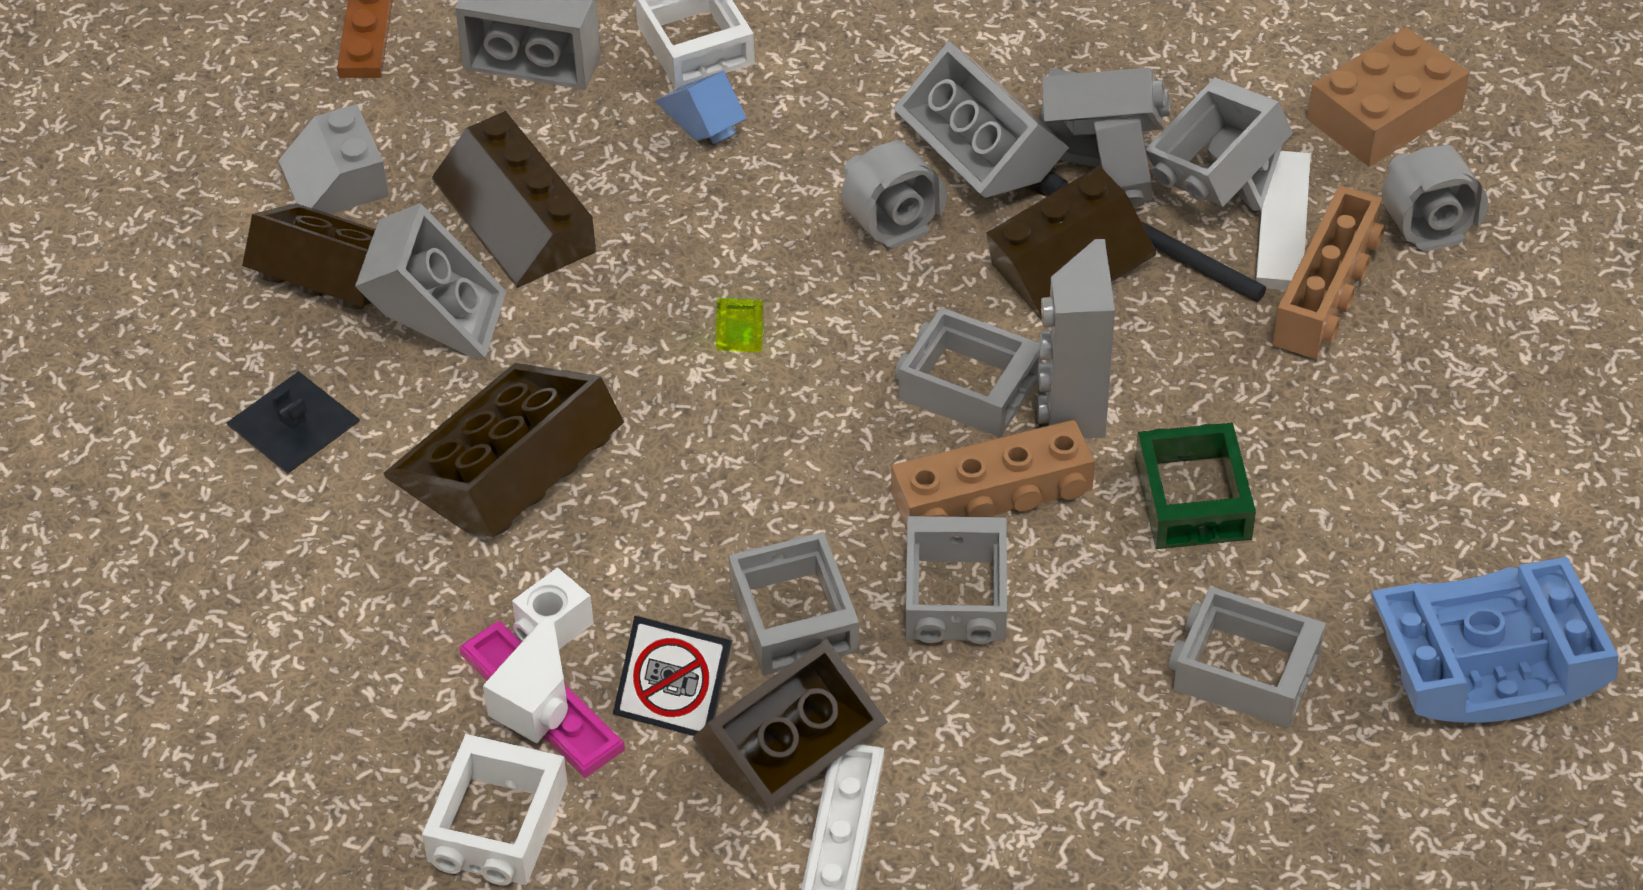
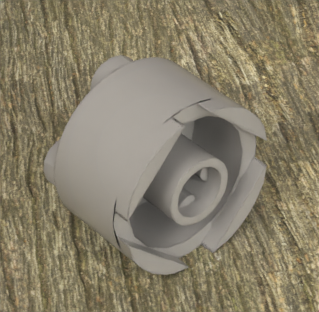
M901 140L876 146L863 155H855L844 167V174L846 175L842 186L844 208L873 239L884 243L887 247L897 248L925 236L931 230L927 224L935 213L940 217L945 209L947 190L944 181Z
M1433 146L1420 149L1411 154L1403 153L1393 158L1389 163V174L1382 187L1383 205L1405 239L1415 244L1419 250L1426 252L1458 245L1466 239L1463 233L1473 224L1478 228L1483 222L1488 210L1487 194L1465 160L1453 146Z

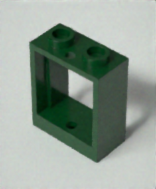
M1233 422L1170 429L1158 428L1137 433L1135 462L1155 549L1252 540L1256 509ZM1223 458L1233 498L1167 505L1158 464Z

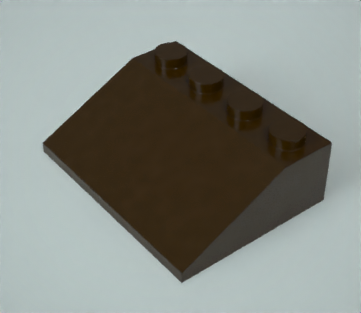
M514 363L383 474L386 479L463 531L494 537L508 530L513 523L512 520L527 507L540 502L545 497L546 491L560 478L573 473L577 469L578 463L592 450L605 445L610 440L611 434L624 423V420L601 376Z

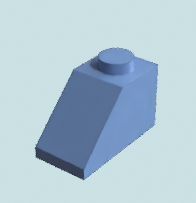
M724 70L690 82L656 100L657 104L695 141L710 138L712 144L735 134L736 131L733 125L746 119L745 113Z

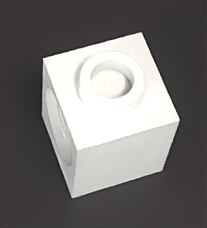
M558 567L512 600L515 619L513 629L521 642L526 639L545 617L554 621L558 649L594 624L590 594Z

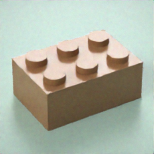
M1405 27L1312 83L1307 120L1370 167L1462 110L1469 72L1408 27Z

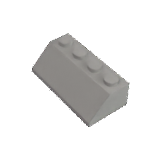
M950 41L945 44L893 108L985 198L1041 182L1069 148L979 63Z
M1095 239L1051 277L1050 297L1041 299L1043 327H1048V331H1040L1039 336L1041 360L1047 361L1046 363H1038L1039 392H1045V395H1037L1036 397L1038 424L1047 423V426L1075 419L1083 438L1106 437L1115 305L1105 239Z

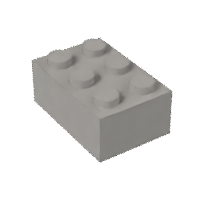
M596 0L458 1L455 12L463 70L582 90L587 89L601 57Z

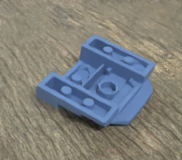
M1568 557L1518 565V568L1507 567L1493 573L1459 581L1421 584L1419 582L1372 591V600L1385 627L1386 638L1401 670V682L1417 715L1441 721L1460 723L1516 719L1572 703L1617 679L1619 655Z

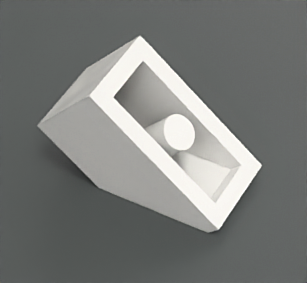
M547 617L536 626L483 685L488 716L535 743H538L549 729H555L561 724L568 709L554 621Z

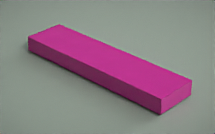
M498 620L459 646L460 655L488 681L522 642ZM565 685L568 704L565 718L557 728L549 729L543 737L586 778L625 751V745Z

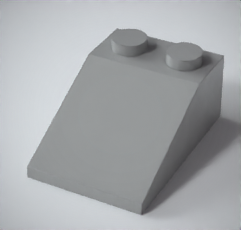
M421 203L379 219L355 285L385 316L472 358L480 359L486 358L507 292Z

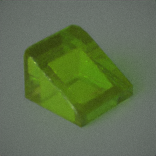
M717 297V351L761 353L765 333L764 300Z

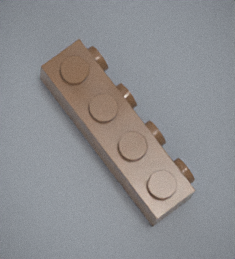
M1341 185L1338 186L1278 306L1273 346L1318 359L1325 342L1333 344L1341 322V317H1338L1340 311L1346 313L1349 311L1356 291V286L1353 284L1355 280L1362 282L1368 271L1371 255H1368L1370 249L1378 251L1385 232V225L1379 223L1383 198Z
M1074 419L891 465V494L906 530L908 516L993 517L996 514L1016 509L1018 511H1029L1040 503L1059 498L1066 500L1076 499L1085 492L1093 490L1095 460Z

